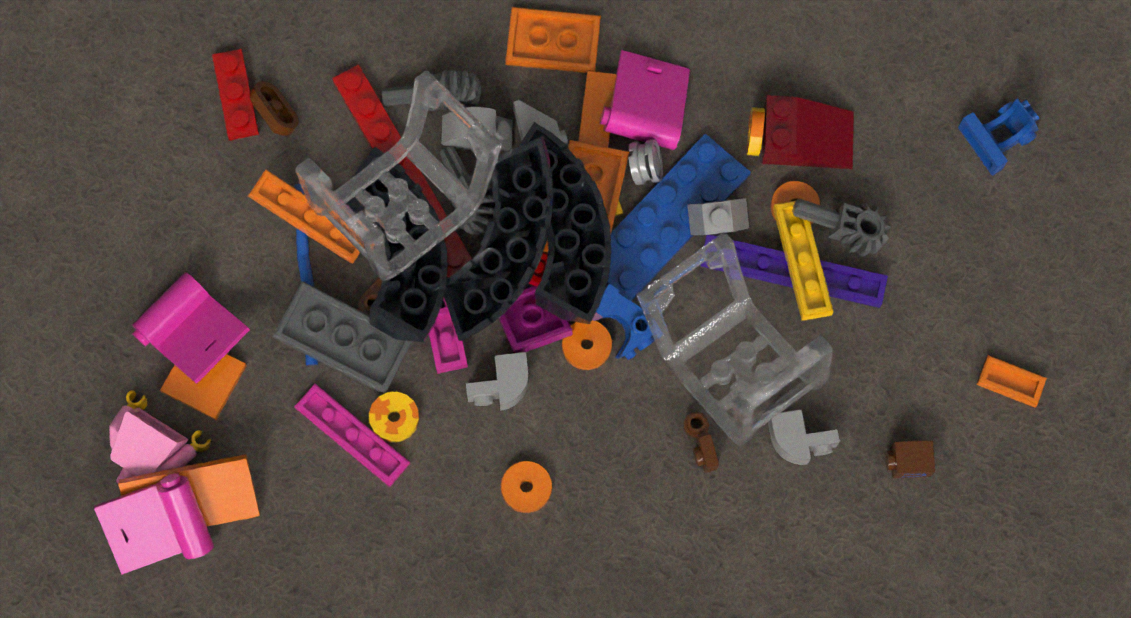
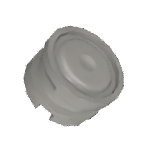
M652 139L647 140L645 144L640 142L630 143L628 150L629 152L633 151V153L629 157V166L635 184H645L647 180H651L653 183L661 182L663 179V163L657 141Z

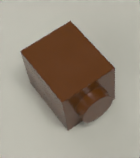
M933 440L894 442L890 447V451H886L885 456L887 470H892V477H931L935 473Z

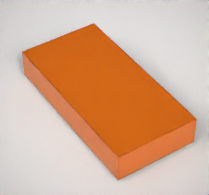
M988 355L976 385L1036 408L1047 378Z

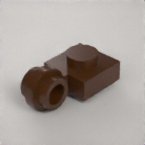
M692 412L686 416L683 428L687 435L697 440V447L693 448L696 465H703L705 473L718 469L719 462L711 434L709 435L708 433L709 421L704 414ZM698 421L702 427L694 429L691 426V422Z

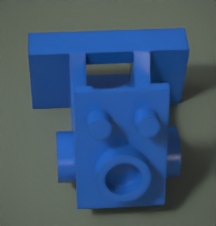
M1017 98L1014 103H1007L998 110L1000 116L986 124H982L974 112L964 117L958 126L992 176L1000 172L1008 162L1002 152L1018 143L1021 146H1025L1037 137L1035 132L1039 128L1035 122L1039 120V117L1027 100L1020 102ZM1005 124L1013 136L1002 143H998L991 131Z
M608 284L593 321L602 318H612L623 326L625 340L615 358L619 359L625 356L628 360L637 355L633 349L637 347L641 351L653 343L655 339L652 335L658 332L659 329L649 312L619 294L620 290Z

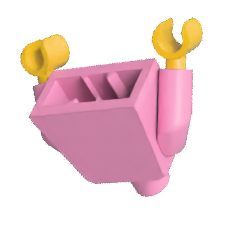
M134 390L127 393L126 401L128 405L122 406L109 425L110 447L112 448L110 458L123 467L116 480L117 483L119 479L184 467L196 457V451H206L211 443V439L207 440L203 445L195 442L202 435V431L199 430L193 433L192 443L190 445L186 444L188 441L186 437L143 411L147 406L145 395L142 396L139 402H132L136 396Z

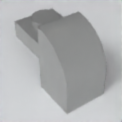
M484 107L460 108L442 116L441 144L453 146L460 150H470L482 145L499 151H508L512 149L513 120L496 116L495 109Z
M526 352L495 355L497 380L466 383L468 402L474 401L476 406H486L493 404V399H499L500 411L509 409L519 403L528 387Z
M802 410L770 414L767 420L773 447L782 458L794 464H808L811 460L810 451H813L814 456L830 454L833 452L832 448H836L840 442L837 429L806 434Z

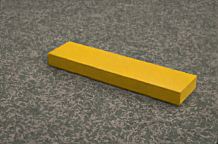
M795 201L774 204L773 211L801 320L832 316L834 311L810 221L793 215L792 209Z

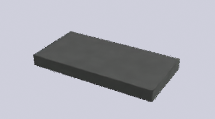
M303 281L272 337L382 394L387 392L412 341L396 340L370 325L369 315Z

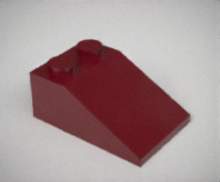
M767 95L764 104L762 164L840 169L853 168V111L799 97Z

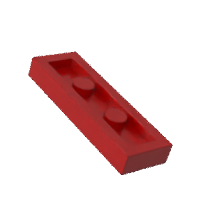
M242 49L213 54V63L229 141L259 135L254 106L250 100L251 91Z

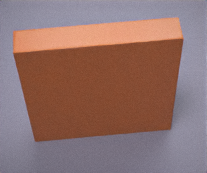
M226 354L197 384L174 365L160 391L217 420L247 365Z

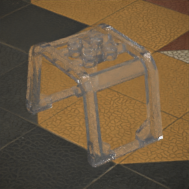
M424 71L415 78L412 102L404 134L390 150L335 191L331 189V179L309 157L296 167L295 172L310 208L317 215L325 216L369 261L372 271L381 280H388L404 271L450 235L479 208L484 200L502 143L429 71ZM441 102L468 128L466 141L477 158L469 190L419 142L429 107L436 109L440 106ZM405 157L457 207L440 222L429 213L428 203L418 199L408 189V184L405 180L394 178L389 172L391 168ZM377 179L388 188L390 202L386 208L382 198L371 196L365 190L366 187ZM356 197L364 206L365 214L362 211L355 214L345 203ZM407 211L409 212V219L413 224H424L429 229L417 240L406 231L405 222L402 220ZM373 222H378L385 229L388 241L392 243L400 242L406 249L387 261L384 233Z
M725 232L637 294L664 361L720 428L739 446L751 440L753 432L810 390H818L828 383L833 353L831 345L820 335L798 352L795 351L752 302L740 268L734 241ZM705 261L710 269L723 267L734 302L673 345L662 315L664 309L675 296L672 285ZM747 318L760 336L752 342L745 341L740 343L735 352L724 360L715 361L711 366V372L698 380L684 363ZM767 345H770L779 357L771 363L759 364L755 372H753L751 366L757 361V353ZM734 373L737 382L731 385L728 395L717 401L707 389L715 383L719 385L728 384L732 380V374ZM799 377L802 380L800 384L754 417V409L795 378ZM731 407L733 408L734 420L726 412Z

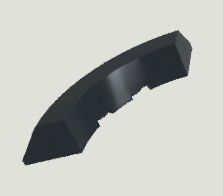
M534 122L519 146L544 137L550 160L553 185L552 216L547 238L548 256L545 271L535 291L536 305L563 320L590 324L602 301L610 272L611 232L601 193L595 181L592 180L584 168L582 161L572 154L563 141Z
M544 137L537 138L487 160L492 178L493 201H495L493 220L489 221L486 233L480 244L482 247L477 255L459 271L447 278L444 298L459 341H463L481 332L500 318L522 294L541 260L548 238L553 205L552 173Z
M374 147L341 191V210L352 216L368 232L382 260L384 277L379 293L370 308V325L396 340L425 342L441 310L446 291V243L444 242L438 215L422 193L420 185L418 183L415 184L405 173V169L394 159Z

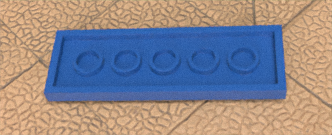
M704 134L663 177L662 181L612 231L611 264L607 285L611 284L620 290L619 294L633 301L694 236L690 233L688 205L727 200L750 176L751 172L708 135Z

